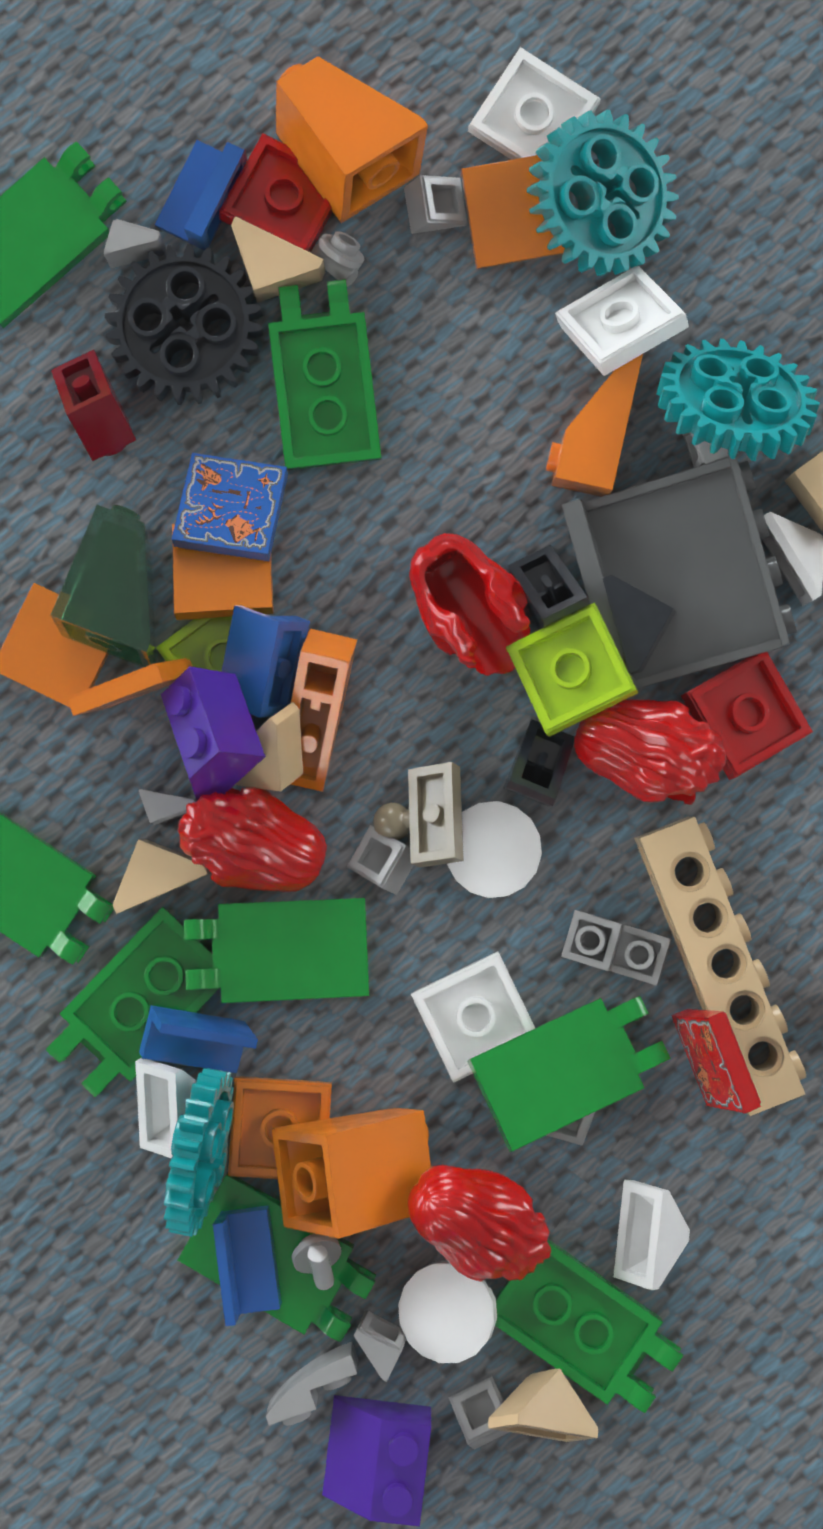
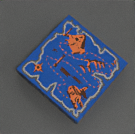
M192 453L171 539L173 546L269 561L288 478L287 467Z

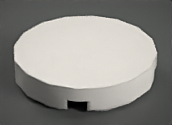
M500 801L478 803L462 812L464 861L447 864L455 880L470 893L487 898L509 896L524 888L536 874L542 855L540 835L531 818L516 806Z
M435 1261L418 1270L404 1286L398 1304L399 1323L408 1343L423 1357L438 1363H460L476 1355L491 1338L497 1321L496 1298L491 1287H488L484 1280L480 1282L462 1275L448 1261Z

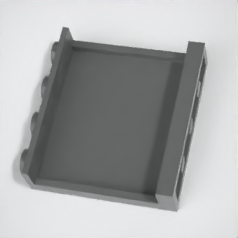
M728 454V458L587 502L578 499L562 504L589 603L595 602L626 667L627 663L602 578L613 575L667 604L676 611L644 670L640 673L630 674L637 689L790 646L788 635L797 632L790 605L779 606L774 589L776 586L783 585L776 557L765 558L761 539L770 536L762 508L754 511L751 509L747 492L755 490L756 487L748 461L738 463L737 457L731 459Z

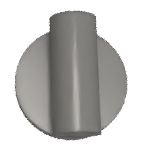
M336 231L334 235L323 234L318 244L311 251L312 254L324 260L325 270L337 280L346 279L347 287L356 280L358 269L364 262V256L359 251L360 244L353 237L341 231Z
M312 1234L305 1237L292 1253V1262L295 1269L301 1273H312L315 1285L320 1290H327L334 1284L331 1266L341 1255L339 1241L334 1237Z

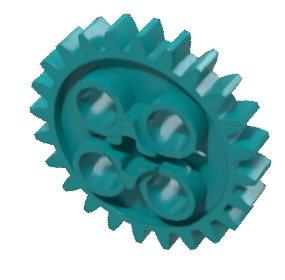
M592 110L582 114L578 119L573 116L563 122L561 128L558 127L547 135L549 143L542 145L536 150V154L542 161L529 168V172L540 179V181L527 188V193L538 196L540 203L529 209L530 214H543L545 220L536 229L537 233L550 231L553 235L547 246L549 251L559 246L564 247L562 262L564 264L579 257L578 271L583 273L594 266L597 276L607 274L611 270L614 275L629 270V267L633 268L644 264L645 257L658 253L660 250L656 241L660 242L670 236V233L662 224L676 219V215L667 209L666 206L679 199V195L667 191L666 184L676 179V174L663 173L662 166L670 159L669 155L656 157L653 152L658 145L659 139L656 137L645 142L642 139L645 131L643 123L629 130V115L624 114L613 121L610 110H605L596 117ZM591 151L597 155L600 167L593 162ZM629 179L634 183L637 195L632 192L629 186ZM569 191L575 195L578 201V209L571 204ZM607 220H610L614 225L615 237L608 229Z
M721 338L718 347H714L708 341L702 340L699 349L687 344L683 354L674 352L671 362H665L656 392V395L660 396L658 408L667 410L664 420L666 422H678L676 429L678 435L691 432L694 434L691 443L694 446L706 441L711 443L710 453L712 454L718 452L722 447L728 449L731 459H735L738 452L742 451L747 454L751 461H756L759 451H762L770 459H775L778 449L786 454H790L794 444L802 446L806 436L811 434L820 402L814 400L817 389L807 387L810 377L808 375H795L798 366L795 363L782 365L780 363L782 354L777 353L768 357L764 355V346L760 345L754 351L747 350V346L742 340L739 341L736 348L730 347L728 342Z
M203 1068L202 1073L198 1074L196 1084H192L190 1099H186L185 1114H181L177 1120L171 1144V1154L173 1156L169 1162L171 1170L166 1182L164 1206H167L164 1220H167L165 1228L169 1229L168 1232L189 1237L197 1235L198 1228H202L204 1217L208 1215L209 1202L214 1199V1187H219L223 1179L228 1154V1134L234 1112V1103L231 1101L234 1087H232L233 1077H230V1072Z

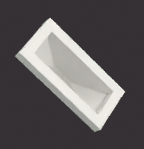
M769 512L765 514L764 518L770 537L762 540L772 557H776L780 570L800 603L804 606L822 595L823 536L775 513Z
M141 1057L135 1061L140 1148L172 1158L171 1144L174 1129L179 1116L185 1114L186 1099H190L192 1084H196L197 1080L182 1069L149 1059H142Z
M624 1180L614 1278L649 1290H658L688 1244L690 1229L669 1190L634 1180Z

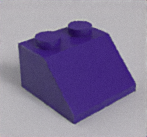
M189 666L161 694L196 801H198L201 795H210L213 792L225 794L266 757L236 674Z
M334 1395L322 1496L369 1521L420 1527L432 1426L431 1406Z

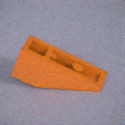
M643 354L614 370L567 427L561 444L552 442L546 465V471L554 472L551 486L600 497L611 494Z
M310 629L300 651L291 703L294 702L300 709L303 774L292 782L291 785L321 792L324 790L358 639Z

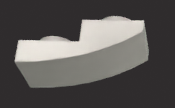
M575 910L561 957L658 986L672 939Z
M353 1342L334 1348L317 1357L292 1375L269 1401L266 1413L268 1425L282 1421L283 1425L288 1426L304 1421L311 1415V1411L316 1410L318 1387L323 1386L324 1390H334L349 1383L352 1379L351 1376L356 1375L358 1370V1357Z

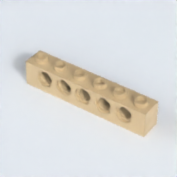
M686 817L635 837V842L702 1010L724 1011L727 1014L761 1101V1107L747 1114L752 1116L805 1095L800 1080L806 1078L805 1069L795 1050L789 1052L782 1036V1034L788 1032L786 1021L779 1007L776 1004L773 1006L769 1004L764 988L770 986L768 976L760 960L752 961L746 946V942L752 940L751 934L743 916L740 913L734 915L727 897L733 895V889L724 869L719 868L716 870L709 851L714 850L715 845L707 825L704 822L698 824L695 817ZM690 857L697 865V877L690 884L682 885L676 879L675 867L681 859ZM709 903L715 910V921L708 929L699 930L693 921L694 911L699 905ZM722 949L730 950L734 958L731 970L726 974L716 975L711 966L713 956ZM747 995L752 1004L751 1012L742 1020H733L730 1014L732 1001L738 996ZM757 1042H767L770 1049L768 1059L761 1065H751L748 1059L750 1048Z

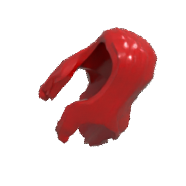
M443 533L434 537L425 546L418 548L411 560L410 582L415 593L421 618L437 647L448 655L457 654L460 663L468 668H475L485 676L494 673L506 674L512 672L515 666L506 646L530 635L531 632L529 627L530 620L524 612L528 602L520 582L499 564L488 558L473 542L458 534Z
M623 700L580 721L575 735L574 749L580 761L588 769L599 776L611 780L637 800L644 802H662L666 798L692 805L696 800V792H705L709 784L719 782V772L722 771L726 764L723 738L716 731L710 729L708 722H698L689 714V708L678 701Z
M248 787L242 788L239 791L231 788L225 794L213 792L210 795H201L197 802L186 805L187 813L179 821L177 830L180 835V848L185 854L191 856L193 864L205 866L211 872V880L222 887L286 893L297 892L313 883L319 876L325 861L327 845L324 836L318 828L303 816L293 812L282 801L265 789Z
M443 1164L430 1167L421 1175L419 1182L413 1186L409 1193L408 1214L416 1231L427 1242L434 1245L437 1251L459 1273L472 1280L481 1282L486 1278L496 1279L504 1277L509 1281L522 1280L527 1274L534 1272L537 1264L543 1263L545 1259L550 1257L551 1248L547 1241L550 1232L543 1213L535 1212L533 1209V1199L527 1191L503 1174L484 1169H464Z

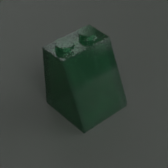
M97 505L51 612V617L63 637L144 668L156 663L151 547L145 523L139 521L141 518L139 514L126 507L112 505L110 510Z

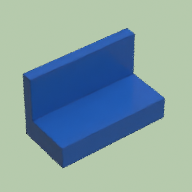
M196 140L155 223V227L205 251L210 246L222 222L219 220V211L247 162L245 150L227 142L221 152Z
M241 605L234 606L221 672L236 674L250 714L259 718L271 717L291 703L300 651L308 634L309 620L298 616H268Z
M151 1005L139 1053L142 1059L237 1073L243 1048L256 1049L258 1038L246 1022L242 1020Z
M269 1205L221 1211L213 1223L225 1326L236 1325L240 1314L280 1309L282 1302Z

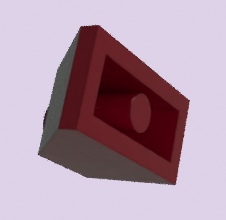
M94 349L51 370L65 412L92 461L103 456L115 455L121 452L128 444L136 441L129 420Z

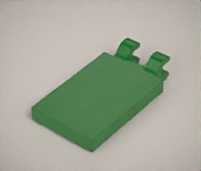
M78 142L73 143L63 152L55 167L44 157L0 196V325L3 329L108 238L110 231L103 222L127 202L122 196V191L109 177L95 188L91 197L79 186L77 182L96 166L90 160V155Z
M346 279L327 281L330 312L302 315L298 285L278 287L282 322L268 323L284 461L287 471L382 460L365 312L350 314Z
M0 812V932L38 958L43 957L50 947L72 965L75 962L79 963L90 946L66 931L79 910L100 924L102 921L106 922L114 911L113 903L88 888L96 877L94 873Z
M365 898L218 904V919L184 920V940L212 939L213 969L185 970L186 990L221 988V1003L369 996Z
M162 907L60 1013L70 1025L46 1048V1051L59 1063L64 1061L80 1043L95 1055L101 1063L81 1083L94 1097L99 1095L119 1073L131 1082L136 1077L135 1061L141 1058L139 1050L151 1005L197 1013L219 990V988L186 990L185 970L213 969L212 952L199 940L185 941L184 926L165 907Z
M640 996L607 1011L602 999L599 998L467 1061L509 1152L517 1150L644 1089L645 1087L638 1074L671 1059L663 1041L636 1053L623 1026L649 1014Z
M227 1172L214 1195L213 1201L209 1203L208 1215L204 1217L202 1228H198L197 1235L189 1238L177 1261L220 1285L213 1232L214 1221L221 1211L269 1205L282 1305L280 1309L264 1312L305 1335L312 1322L327 1336L341 1342L351 1326L352 1316L331 1305L332 1300L342 1284L354 1294L366 1299L376 1281L374 1280L376 1274L348 1258L354 1248L353 1243L344 1238H336L341 1247V1255L331 1266L334 1284L327 1290L318 1289L315 1285L313 1274L297 1271L292 1262V1253L305 1237L315 1233L284 1227L280 1201L238 1177L229 1176Z
M547 1240L551 1248L550 1257L545 1259L543 1263L537 1264L534 1272L527 1274L522 1280H508L497 1295V1321L495 1326L554 1368H560L564 1375L608 1405L615 1393H617L635 1408L646 1413L656 1398V1395L652 1393L654 1388L635 1376L634 1373L647 1354L673 1372L684 1356L680 1352L681 1347L657 1333V1330L663 1323L661 1317L568 1252Z

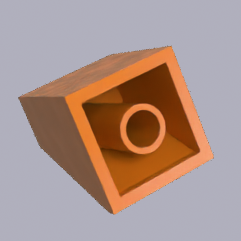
M319 56L304 65L295 64L289 67L281 75L280 79L276 81V134L282 143L286 144L298 159V165L322 198L325 199L326 197L332 207L331 210L340 223L345 222L420 174L428 129L427 123L421 116Z
M392 1108L272 1129L284 1227L340 1239L410 1217L408 1214L409 1193L413 1186L419 1182L421 1175L431 1167L428 1146L429 1130L425 1122L424 1110Z

